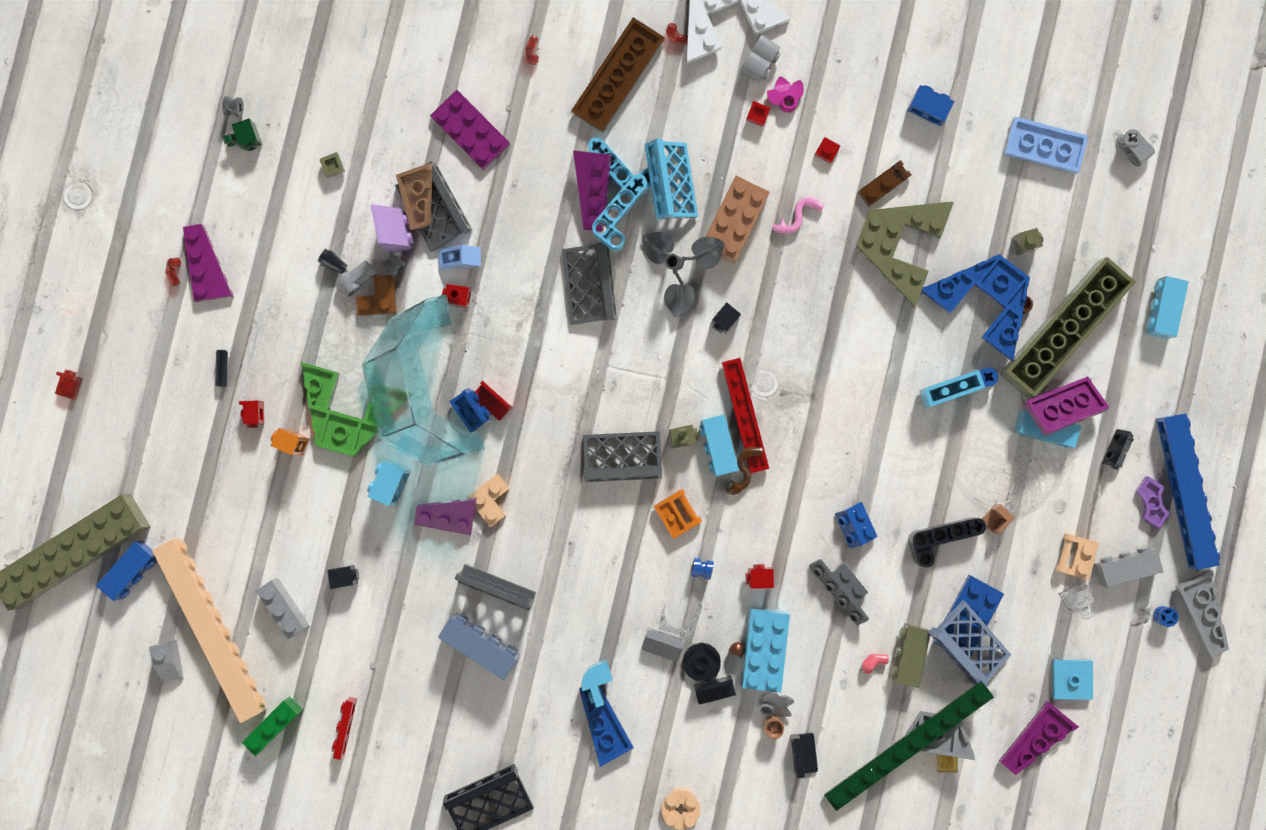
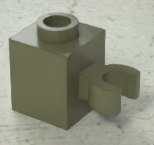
M693 425L669 430L673 449L696 444V440L699 439L697 428H693Z

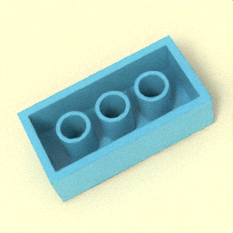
M749 608L741 675L742 688L782 692L790 619L788 612Z

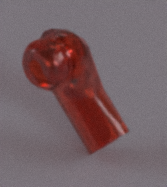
M669 23L666 28V34L675 44L687 45L688 35L680 34L677 30V25Z

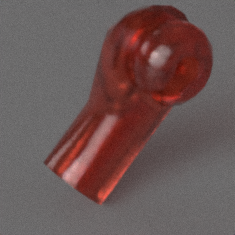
M535 35L530 36L525 46L526 61L533 65H537L539 61V56L534 54V50L539 42L538 37Z
M178 257L169 258L166 263L165 274L172 287L181 283L176 274V268L181 266V261Z

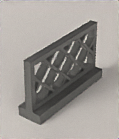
M430 161L428 163L433 164L432 185L434 188L432 190L437 192L438 197L436 202L431 201L435 208L433 216L431 215L432 219L429 229L424 227L419 229L430 251L433 252L461 234L468 233L473 229L438 165ZM396 184L395 187L401 196L399 185ZM439 206L445 207L447 210L445 219L436 217ZM435 219L444 221L442 232L433 230ZM448 222L453 223L458 231L451 235L446 234ZM432 232L441 234L439 242L435 245L430 240Z
M602 242L594 245L562 249L570 324L617 320L609 248ZM596 249V257L592 262L584 257L589 250ZM575 252L580 256L574 265L568 262L567 253ZM582 258L590 264L584 273L576 268ZM592 267H595L599 274L594 281L586 276ZM574 269L582 274L576 284L570 280V274ZM584 277L592 282L586 292L578 286ZM595 285L601 291L600 296L596 300L589 295V292ZM576 288L584 293L578 303L572 299V293ZM586 296L594 301L589 310L580 305ZM597 304L603 308V316L595 317L591 314V311ZM580 307L586 314L582 319L575 320L574 312Z
M660 431L583 435L585 482L662 479ZM656 436V444L650 449L643 441L647 437ZM634 437L639 443L631 450L624 442L628 438ZM615 438L620 444L612 451L605 443L609 439ZM596 439L600 445L593 452L588 447L587 440ZM622 445L630 452L623 460L615 454ZM640 445H643L649 451L642 459L634 452ZM603 446L610 452L604 461L596 455ZM652 453L657 458V465L649 466L644 460ZM632 454L640 461L634 467H630L625 462ZM612 455L620 461L618 466L613 468L606 464ZM595 456L601 464L597 468L589 469L588 462Z
M464 564L462 571L455 576V580L460 584L526 610H530L536 591L468 564Z

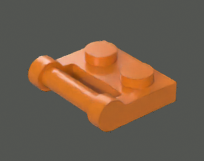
M683 488L654 505L655 510L673 539L702 522V519L696 515L684 495L685 491ZM677 498L691 520L687 524L673 502Z

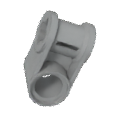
M1130 129L1117 138L1118 147L1125 153L1130 162L1137 167H1140L1155 153L1153 146L1145 140L1138 130Z

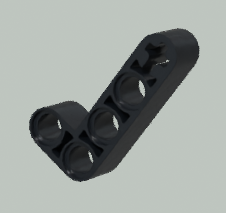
M970 517L911 532L908 540L914 563L924 568L931 567L935 561L933 546L981 535L986 530L985 521L981 518ZM975 523H978V526L975 527V529H967L966 527L974 526ZM958 525L960 533L955 536L953 528ZM937 530H940L942 534L939 540L934 538V533ZM921 534L923 542L917 545L915 538ZM926 553L928 559L922 564L920 556Z

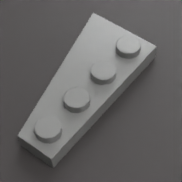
M1208 570L1176 585L1175 588L1208 657L1212 658L1229 650L1225 627L1221 621V608L1218 606L1216 597L1218 593L1217 588L1214 587V573L1212 570Z

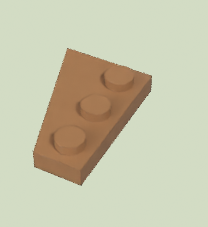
M431 163L396 175L408 223L412 231L431 225L433 167Z

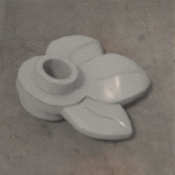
M769 692L764 695L763 699L758 701L757 707L763 715L773 714L777 717H791L792 713L787 707L794 703V699L787 695L779 696L777 692Z

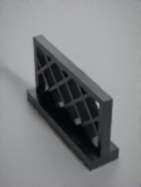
M515 764L444 795L443 806L445 810H448L457 830H463L464 822L473 824V830H488L534 809ZM516 780L519 786L517 792L506 789L509 783ZM493 790L502 792L500 799L490 798V792ZM504 793L515 796L512 805L502 802ZM517 797L525 800L527 806L523 808L514 806ZM476 798L484 800L482 807L472 806V800ZM487 801L497 804L494 813L484 810ZM461 806L466 808L464 816L455 814L453 809ZM499 806L509 808V813L505 816L497 814ZM469 809L479 812L476 821L466 818ZM481 815L491 816V822L487 824L479 822Z

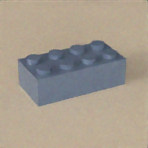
M455 613L451 616L438 638L502 680H505L520 656L517 653L518 649L510 644L507 646L502 643V639L499 636L488 634L485 632L486 628L478 623L474 625L469 621L470 618L463 613Z

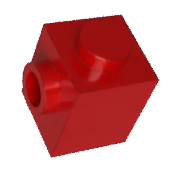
M447 284L446 288L442 290L441 298L446 305L469 309L472 290L470 287Z
M753 564V568H748L749 573H745V582L749 584L750 589L774 588V569L772 567H765V564Z

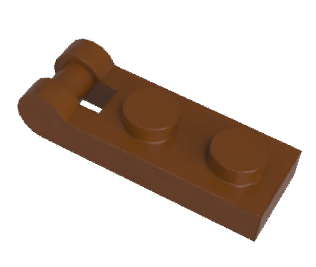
M901 160L857 192L868 207L912 176L910 171H906ZM895 171L900 174L898 179L893 174Z

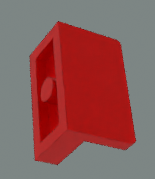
M482 380L480 382L481 385L475 391L479 397L478 401L494 417L501 421L513 407Z

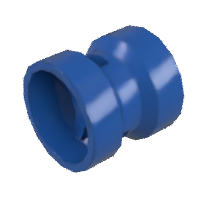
M694 558L691 576L698 577L701 575L704 579L710 580L714 561L707 560L702 562L700 558Z

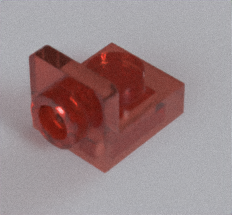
M67 369L64 372L57 371L56 375L60 376L55 394L76 400L83 378L76 376L77 372Z

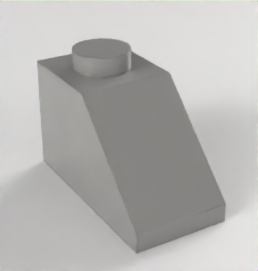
M177 640L158 643L149 647L152 666L163 682L184 678Z

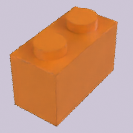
M278 428L271 436L272 443L270 446L290 455L302 456L310 438L290 429Z

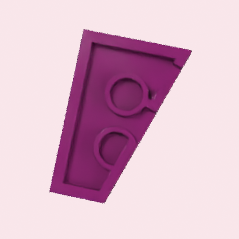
M477 498L463 501L453 500L446 503L418 504L414 525L471 535Z

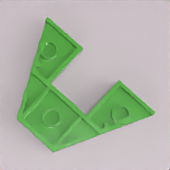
M301 362L305 380L304 385L307 390V401L312 417V427L315 433L316 446L355 457L412 396V393L374 383L364 419L329 410L339 373Z

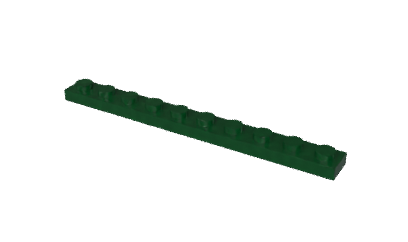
M982 680L831 788L824 796L835 811H838L992 700L994 696Z

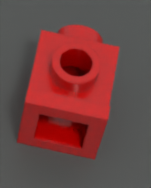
M239 401V405L243 406L240 417L243 424H246V428H258V424H264V401Z

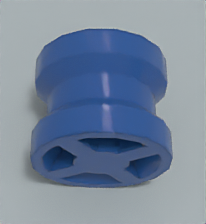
M985 368L979 370L985 388L997 383L998 373L995 369Z
M1159 606L1153 612L1154 621L1166 627L1174 626L1179 620L1177 611L1170 607Z

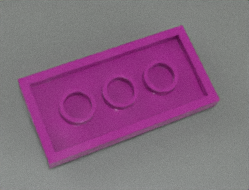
M458 90L454 91L430 115L483 171L510 145V142Z
M1088 376L1024 403L1025 408L1044 436L1096 416L1110 408Z

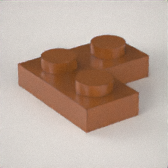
M394 275L374 276L375 295L356 297L357 314L359 317L397 313Z

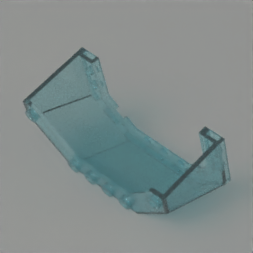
M447 295L425 299L392 317L361 364L380 440L426 467L483 454L485 451L483 439L478 433H467L434 413L419 355V349L432 329L451 325Z

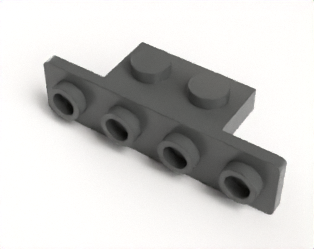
M821 559L809 565L813 574L819 578L826 590L832 594L839 606L846 611L856 625L869 620V617L858 605L868 591L844 562L833 572L830 571Z

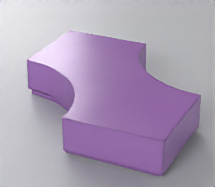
M1145 476L1135 491L1142 499L1144 506L1141 519L1154 528L1160 529L1170 514L1162 504L1161 496L1164 486L1149 476Z

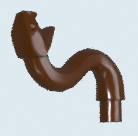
M747 447L740 452L737 458V465L743 473L744 479L739 484L730 480L732 486L729 489L727 488V494H739L749 486L751 472L744 461L750 456L763 455L762 447Z

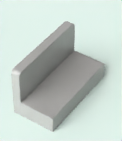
M648 627L641 649L677 662L681 650L684 648L685 640Z

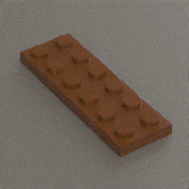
M633 17L572 108L571 113L603 133L664 42L665 37Z

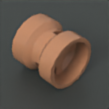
M774 715L765 718L763 728L766 734L773 739L781 737L784 733V725L781 720Z

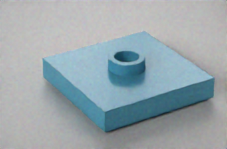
M1052 659V698L1093 700V661Z

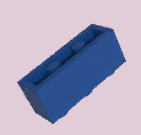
M135 541L98 582L96 587L112 601L125 599L131 592L129 589L143 579V573L146 570H150L156 564V557L152 549L143 541Z

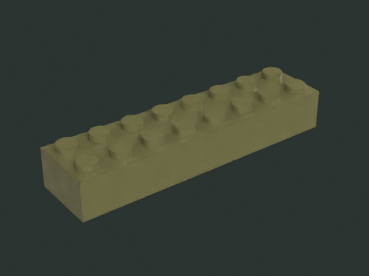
M1108 257L1098 260L1016 353L1014 360L1009 361L999 374L1026 398L1036 397L1136 281Z
M122 494L2 569L0 571V599L6 609L12 611L24 607L149 528L148 521L132 495Z

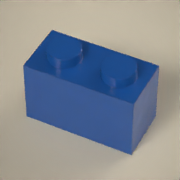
M920 85L915 91L906 111L941 127L946 121L955 101L951 100L950 96L935 92L930 86Z

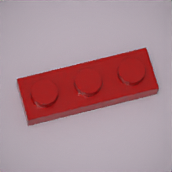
M349 697L341 705L340 713H342V719L337 723L336 732L338 737L337 740H334L331 750L334 752V759L341 760L345 756L357 698Z

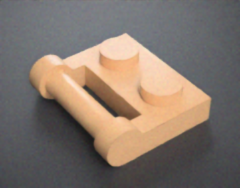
M1065 533V543L1059 564L1056 565L1055 570L1089 580L1099 543ZM1076 542L1070 568H1067L1072 544Z

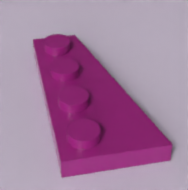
M573 150L583 230L593 231L594 221L605 210L607 205L612 155ZM599 225L596 231L604 232V226Z
M203 224L184 226L183 232L194 302L233 297V292L229 288L227 278L221 269L219 259L213 250V245Z
M1046 701L999 759V762L1017 775L1036 760L1035 758L1042 753H1046L1050 750L1051 746L1058 741H1062L1072 730L1075 731L1079 726L1050 702Z

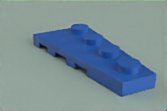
M599 685L604 705L597 708L595 702L591 703L588 692L591 690L582 691V687H580L581 699L599 766L601 767L630 751L634 746L601 686Z

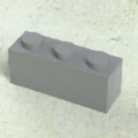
M1149 546L1140 547L1134 553H1130V551L1119 553V557L1116 558L1111 556L1100 559V562L1094 563L1100 586L1107 588L1163 573L1158 551L1156 549H1149Z
M278 578L269 581L255 591L287 639L296 636L310 626Z

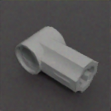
M365 260L351 272L348 271L339 276L336 282L347 297H350L361 289V285L377 273L369 262Z

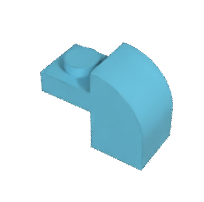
M607 660L589 666L582 678V691L591 690L588 692L591 703L595 702L596 708L604 705L599 685L613 680Z

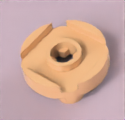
M674 789L662 801V816L666 824L672 828L682 830L693 827L700 815L699 801L687 789ZM679 804H683V808H686V811H683L682 814L675 810V808L679 807Z

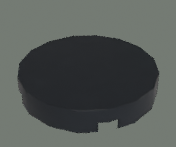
M704 642L694 643L688 647L682 661L685 672L695 681L711 680L717 675L721 666L720 654L716 648Z

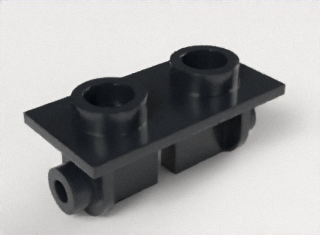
M1116 429L1102 464L1109 465L1115 470H1119L1120 467L1122 468L1127 456L1123 454V451L1128 452L1134 441V435L1131 434V431Z

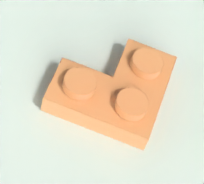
M496 474L467 496L469 500L470 498H477L476 510L489 527H492L506 516L495 500L510 488L501 476Z

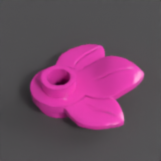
M779 76L775 83V90L767 91L768 100L772 104L778 105L783 112H793L797 108L798 100L803 96V83L801 80H798L791 85L785 78ZM785 101H790L791 106H786Z

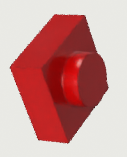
M753 101L746 121L764 127L771 107Z
M824 137L814 155L831 164L841 145Z

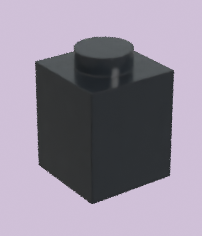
M726 302L712 319L711 323L714 324L712 327L717 332H724L726 334L741 316V313Z
M355 565L327 570L330 589L358 584L359 572L357 568L355 569Z

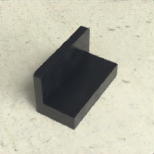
M731 675L694 684L699 705L736 696Z
M811 732L790 735L796 777L804 778L805 773L818 772L814 734Z

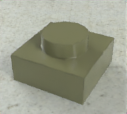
M337 152L319 159L327 178L345 172Z

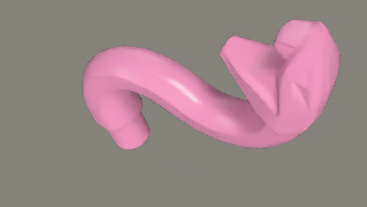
M812 197L803 198L795 206L794 224L787 226L783 218H781V224H774L772 229L780 234L796 232L803 222L802 209L804 206H810L813 209L822 211L825 205Z

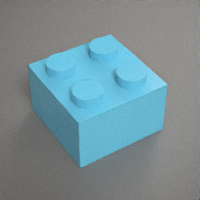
M382 461V464L379 463L376 467L374 482L371 481L368 486V498L387 506L397 505L411 470L391 461Z

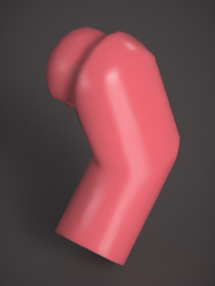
M868 655L862 663V671L870 674L877 664H888V655Z

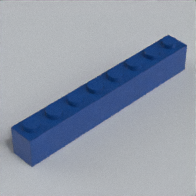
M1187 413L1156 418L1188 568L1199 570L1219 566L1220 554L1215 545L1216 535L1211 527L1212 517L1207 509L1206 503L1208 499L1203 491V477L1198 468L1199 458L1194 450L1195 440L1191 436L1190 419L1187 417Z

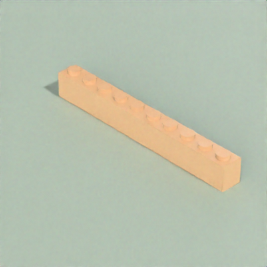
M178 538L172 539L153 549L152 551L239 722L242 723L266 710V701L262 695H259L256 689V681L250 677L248 666L239 655L238 646L230 638V630L227 626H224L221 620L222 615L213 604L212 595L204 587V579L201 575H198L194 560L187 554L186 544Z

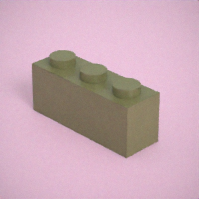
M905 623L904 627H901L899 631L900 645L895 650V658L897 659L895 665L891 668V677L895 683L919 688L930 639L929 629Z

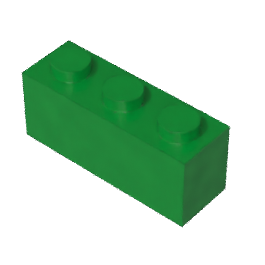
M289 696L254 729L242 744L254 756H257L303 709Z

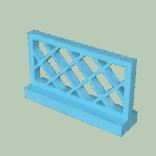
M655 139L644 144L656 220H663L665 218H697L698 211L687 143ZM664 148L669 152L667 157L665 156ZM677 148H681V158L675 152ZM671 157L678 162L676 166L671 163ZM667 166L672 171L670 176L668 175ZM680 166L684 169V176L678 171ZM675 175L680 180L679 185L673 180ZM683 184L687 188V195L681 189ZM670 185L675 189L673 194L671 193ZM677 194L684 199L682 203L676 199ZM686 203L690 206L691 213L684 208ZM673 204L678 208L676 213H674Z

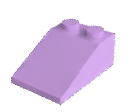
M376 204L371 205L378 244L389 254L390 252L397 253L411 250V244L414 241L412 233L408 232L407 225L409 223L404 211L400 208Z

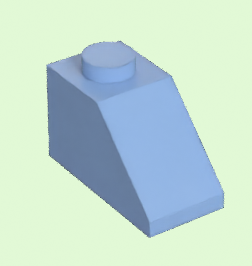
M458 245L439 250V269H470L481 266V247Z

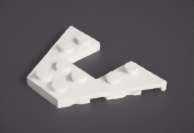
M689 0L686 63L688 64L722 49V45L708 17L712 13L740 2L755 35L789 22L790 17L769 0Z

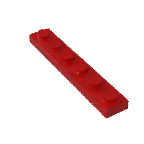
M741 358L724 361L721 364L743 448H763V455L746 458L751 473L770 469Z

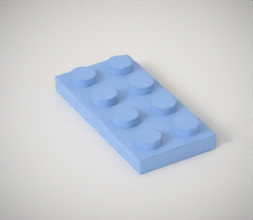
M1014 117L1004 155L1078 174L1089 136Z

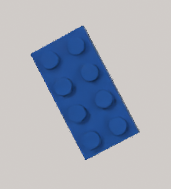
M968 574L945 619L961 601H965L984 624L988 626L1004 593ZM965 609L960 612L959 620H967V611ZM959 623V634L966 633L967 623ZM977 623L971 624V633H978L979 625ZM949 624L945 628L948 634H954V624ZM978 636L971 637L970 647H976ZM959 637L958 646L965 647L966 637ZM970 650V657L972 656L974 650Z

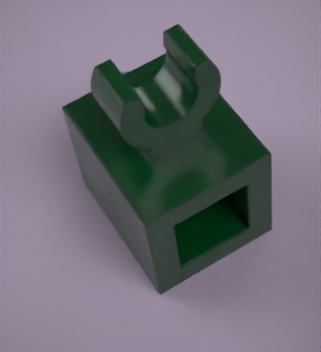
M250 118L231 124L234 134L222 137L224 144H227L228 147L238 143L239 147L244 151H252L257 149V146L262 145L256 124Z

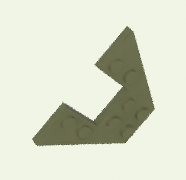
M954 202L869 210L855 247L867 256V259L882 272L881 274L896 287L899 293H902L914 308L917 305L929 271L893 258L903 228L907 226L940 239Z

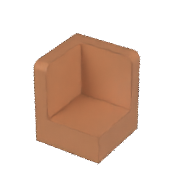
M995 504L981 519L985 521L986 527L992 533L1000 534L1015 517L1001 504Z

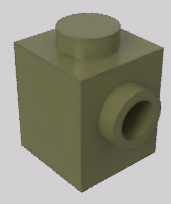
M1038 228L1018 233L1012 237L1017 255L1037 250L1043 246V236L1038 231Z

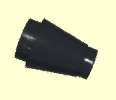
M326 248L317 260L321 263V266L343 274L348 266L332 250H327Z

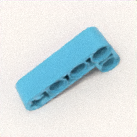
M601 138L591 139L588 144L589 152L600 153L597 149L594 150V146L597 148L600 146L602 154L612 155L611 159L615 163L610 166L609 178L621 190L634 175ZM648 168L642 170L639 174L644 177L649 175ZM624 173L627 175V178L621 181L617 179V175ZM647 182V189L643 196L651 190L650 182ZM635 183V187L637 188L639 186L642 188V183Z
M634 175L593 223L592 230L594 236L613 252L621 251L625 245L624 235L616 229L617 225L646 192L647 180L643 175ZM641 182L642 188L638 186L635 189V183L639 184ZM628 196L631 198V202L624 204L621 202V198ZM611 211H617L619 216L617 218H610L608 214ZM599 225H603L607 230L604 233H598L596 228ZM618 237L622 242L615 246L611 243V240Z

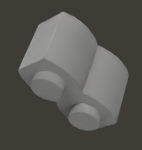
M761 35L740 71L759 83L762 78L766 80L771 72V69H769L772 62L776 64L781 56V53H779L781 47Z

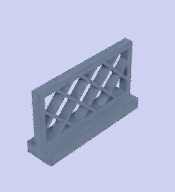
M961 601L937 628L933 627L928 632L974 685L982 680L986 687H988L990 684L987 681L1011 656V653L965 601ZM963 609L967 611V620H959L960 612ZM959 623H967L966 633L959 634ZM972 623L979 625L978 633H971ZM949 624H954V634H948L945 631ZM978 636V647H970L971 637ZM983 636L990 637V646H983ZM959 637H966L965 647L958 646ZM995 649H1000L1003 652L999 659H994ZM970 650H977V660L970 659ZM982 650H990L989 660H982ZM989 663V670L983 674L981 672L982 664Z

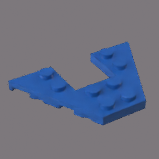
M998 254L986 261L977 263L970 268L961 270L947 278L923 287L921 292L949 314L956 308L973 285L1000 304L1004 310L981 338L1010 361L1014 360L1024 303L1027 297V288L1030 281L1028 275Z

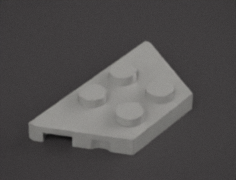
M920 711L906 734L935 713ZM962 721L921 750L922 752L975 760V755Z

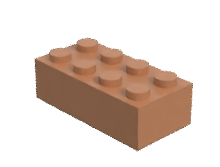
M737 175L705 236L723 241L725 247L721 258L735 264L770 193Z

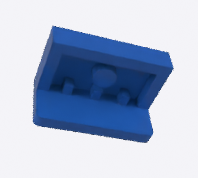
M468 388L449 402L470 433H472L491 419L489 418L490 413L487 408L479 403V397L476 392Z
M862 502L835 513L837 522L850 548L862 546L878 537Z

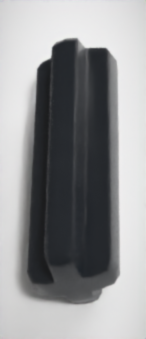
M216 350L215 386L217 387L227 386V350Z

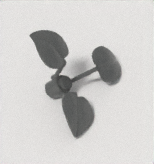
M665 232L642 234L643 248L650 261L656 264H663L665 262V266L673 270V274H675L680 285H670L664 294V300L668 309L674 317H680L687 313L695 302L694 288L690 285L683 286V281L678 274V271L684 266V261L696 259L699 267L711 269L721 260L725 244L714 237H703L696 240L691 247L695 256L681 257L676 254H669L674 249V241L669 234Z

